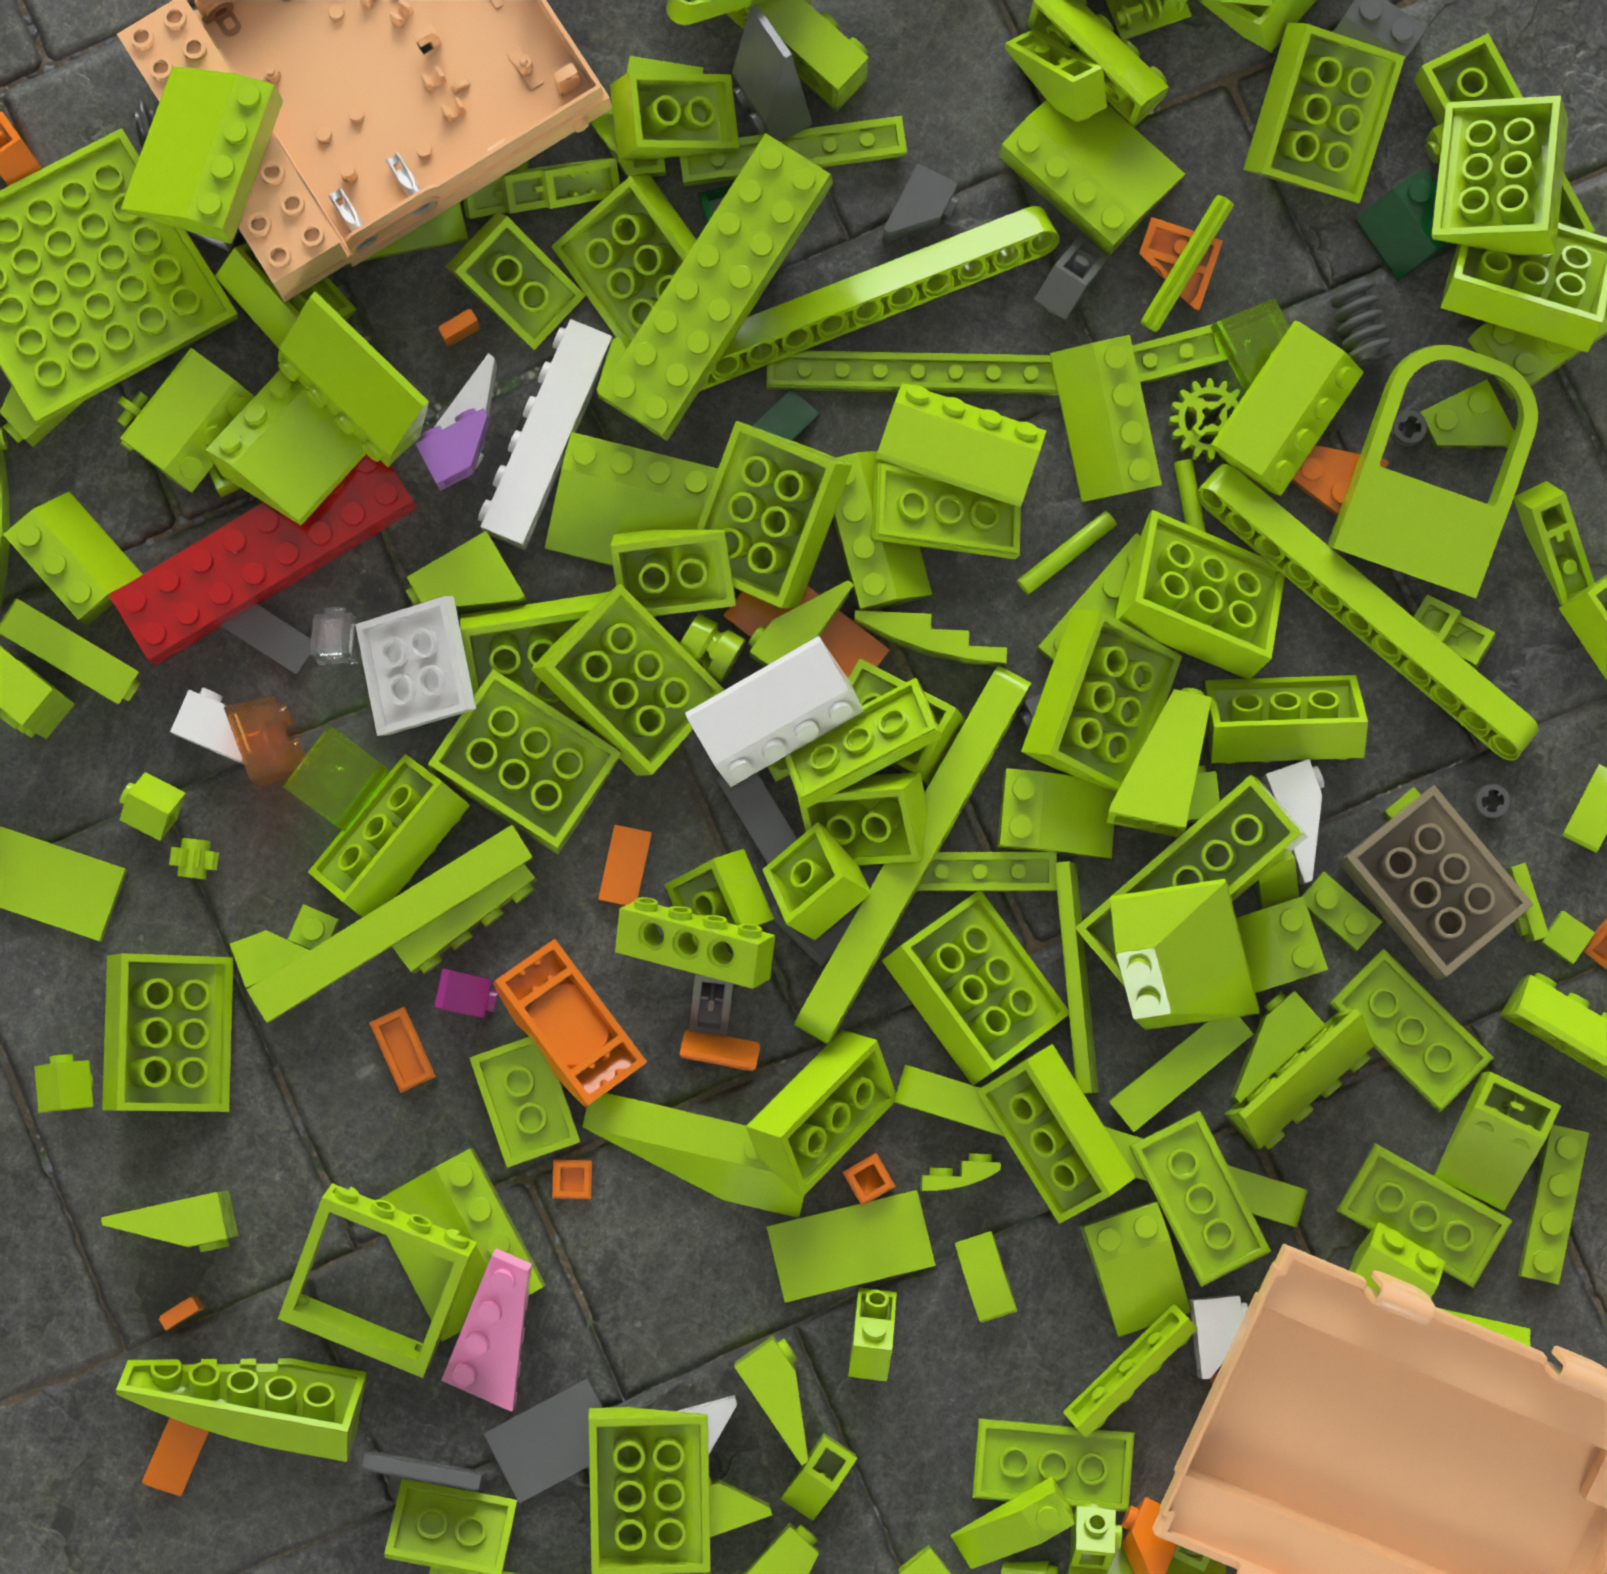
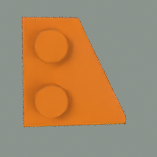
M1151 217L1139 255L1165 281L1195 231ZM1214 238L1180 294V297L1193 310H1200L1223 240Z
M1315 445L1291 482L1338 517L1360 454ZM1381 458L1380 466L1386 468L1390 462Z

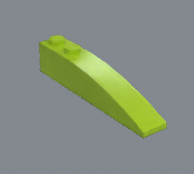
M605 1093L587 1106L582 1127L724 1201L799 1218L804 1196L797 1195L757 1156L746 1125Z
M278 1358V1363L256 1364V1359H241L240 1364H217V1359H201V1362L196 1364H181L179 1359L128 1360L117 1386L116 1395L159 1414L232 1439L268 1448L347 1462L358 1429L367 1372L293 1358Z

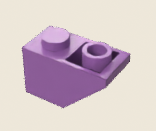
M475 408L462 412L455 417L456 423L444 429L441 426L431 428L420 436L421 441L415 443L440 491L474 474L490 425L484 408L477 412Z

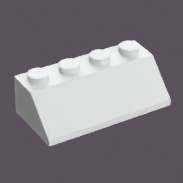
M818 636L685 714L714 766L730 787L862 713L864 710L851 682Z

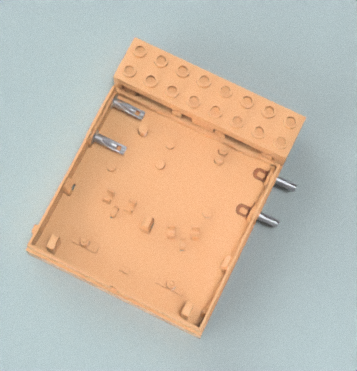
M172 0L117 34L159 102L172 66L237 73L275 85L283 103L238 229L284 302L348 263H351L352 267L356 266L573 132H582L589 126L591 121L613 109L607 92L546 0H195L194 2L197 7L195 11L192 10L187 0ZM429 43L433 49L423 55L418 46L423 47Z

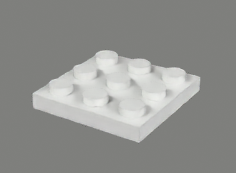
M443 596L355 624L377 736L391 735L476 710L454 596Z

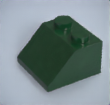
M1422 168L1392 188L1354 220L1397 281L1454 244L1432 238L1437 185L1425 168Z

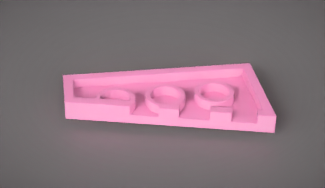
M496 1248L491 1256L441 1381L513 1412L517 1403L518 1392H516L517 1380L520 1376L521 1345L524 1341V1318L528 1305L532 1264Z

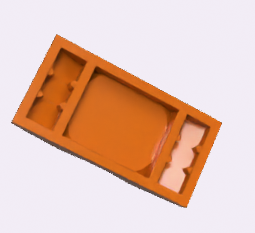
M553 939L493 982L515 1023L535 1042L555 1077L583 1106H589L647 1063L646 1059L556 939Z

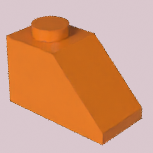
M0 112V175L6 184L10 186L43 168L4 113Z
M1147 1497L1137 1507L1131 1505L1127 1510L1121 1524L1126 1529L1121 1543L1134 1574H1166L1177 1544L1164 1540L1154 1534L1152 1527L1160 1512L1159 1507L1161 1504Z

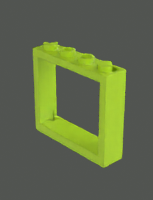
M332 1183L320 1201L278 1319L423 1378L434 1358L477 1242L459 1235L460 1231L446 1230L436 1226L422 1215H409L397 1210L390 1202L379 1199L372 1200L360 1195L353 1187H350L348 1190ZM331 1213L454 1263L424 1343L302 1294Z

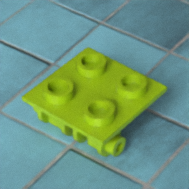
M1105 0L1122 41L1192 16L1187 5L1189 0Z

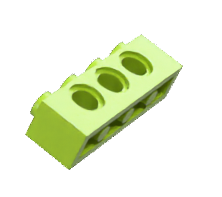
M639 897L634 902L619 908L615 953L754 989L770 980L775 935L762 932V928L754 924H741L738 926L727 923V919L722 916L706 915L703 917L692 914V910L687 907L672 906L668 908L658 905V901L655 899ZM658 925L663 930L664 937L659 933ZM692 934L697 938L698 946L694 943ZM726 943L731 946L733 955L727 950Z

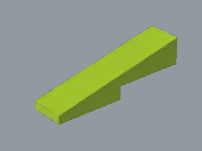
M1240 1017L1207 1021L1112 1097L1109 1102L1130 1129L1135 1132L1250 1038L1253 1033Z

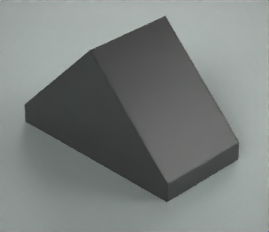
M695 974L689 1024L690 1032L727 1036L733 983Z

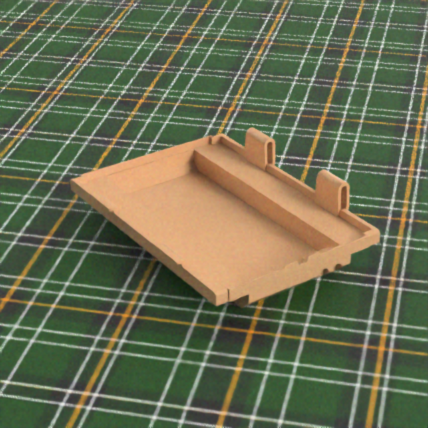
M1283 1243L1275 1262H1272L1259 1292H1255L1175 1465L1174 1477L1159 1507L1160 1512L1152 1527L1154 1534L1164 1540L1237 1569L1236 1574H1607V1369L1586 1357L1562 1347L1554 1346L1551 1353L1563 1364V1367L1547 1361L1548 1358L1542 1351L1435 1307L1429 1295L1414 1285L1374 1270L1371 1278L1380 1287L1379 1291L1367 1286L1363 1276Z

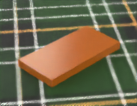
M807 586L800 605L819 596V594ZM742 591L736 599V606L730 607L723 615V618L747 637L751 638L760 625L767 628L773 619L794 608H779ZM841 611L837 612L820 636L847 678L851 675L859 659L878 667L890 652V649Z

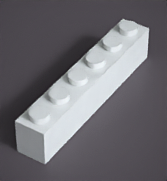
M570 319L566 329L563 327L559 328L552 346L557 351L551 363L547 361L544 363L538 377V383L542 384L537 397L530 396L525 406L523 417L527 418L522 432L516 430L509 443L508 451L512 453L507 466L500 465L495 475L493 486L497 487L493 499L492 501L486 499L478 516V521L482 522L480 527L483 532L487 531L489 536L526 550L562 467L571 432H577L602 374L613 339L611 335Z

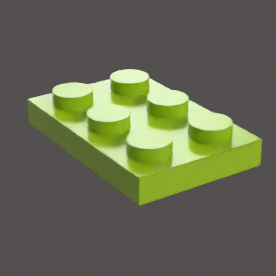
M530 1037L469 1058L507 1168L581 1142L561 1082L555 1077L543 1053Z
M402 1478L384 1553L385 1558L465 1574H502L516 1513L517 1500Z

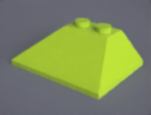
M1226 878L1110 897L1116 957L1133 1019L1142 1028L1150 1030L1259 1014V1006Z

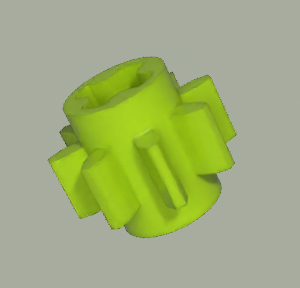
M182 838L181 848L171 847L169 865L178 866L177 876L206 880L207 870L217 871L219 852L210 851L211 841Z

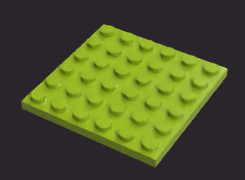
M122 128L0 190V368L36 426L238 319V313L186 230L121 210L140 157Z

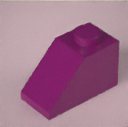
M442 969L434 1007L443 1011L487 1019L488 1011L495 1012L499 994L496 989H493V980Z

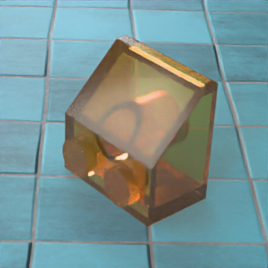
M274 696L224 707L248 776L252 782L262 788L304 772L301 762L307 760L299 738L293 740L288 726L294 723L286 703L280 705L279 701Z

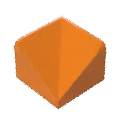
M877 1153L872 1154L842 1172L861 1206L896 1187Z

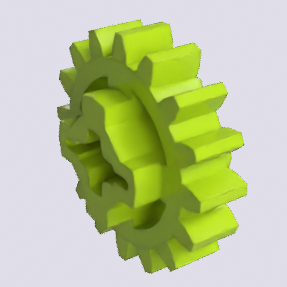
M1208 378L1204 388H1201L1199 383L1194 381L1190 386L1191 394L1184 389L1179 392L1178 397L1182 403H1172L1170 410L1177 415L1169 417L1168 425L1177 426V429L1170 437L1172 440L1182 439L1183 443L1179 448L1181 452L1191 448L1193 450V460H1196L1203 453L1206 455L1207 463H1211L1215 453L1218 452L1211 444H1205L1200 441L1202 439H1215L1227 421V413L1230 410L1233 412L1238 405L1236 399L1240 390L1236 389L1229 393L1226 391V381H1223L1219 388H1216L1212 378ZM1213 397L1219 399V401L1206 402L1203 398ZM1186 410L1188 411L1187 415L1192 418V429L1188 431L1185 423ZM1217 411H1220L1214 424L1212 423L1208 427L1205 426L1202 430H1199L1205 417L1208 418Z

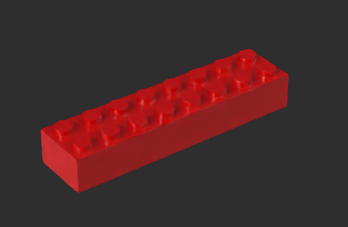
M366 454L302 525H299L263 502L111 593L109 596L148 661L158 666L221 628L220 625L254 604H261L417 510V507L392 466L387 467L381 460L375 462Z

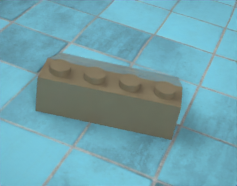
M1435 785L1426 790L1338 861L1340 866L1435 981L1450 975L1534 905Z

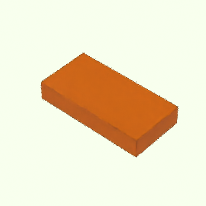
M614 824L598 898L599 901L625 906L639 898L652 832Z
M402 1007L369 1022L400 1093L437 1077L406 1007Z

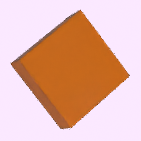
M467 309L440 325L438 329L442 339L449 348L481 328L472 310Z
M553 1160L552 1199H592L593 1160Z
M192 1296L160 1315L159 1320L164 1329L169 1330L203 1310L205 1306L199 1296Z

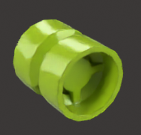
M699 613L688 628L680 645L698 663L703 665V668L714 679L722 683L739 657L746 639L729 629L720 632L718 623Z

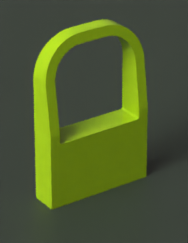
M1428 346L1416 350L1405 357L1392 371L1386 383L1327 545L1342 552L1477 598L1517 490L1537 429V403L1534 393L1525 378L1506 363L1458 346ZM1450 360L1491 374L1503 381L1515 397L1518 409L1517 425L1488 503L1471 499L1380 466V461L1407 383L1418 369L1430 362Z

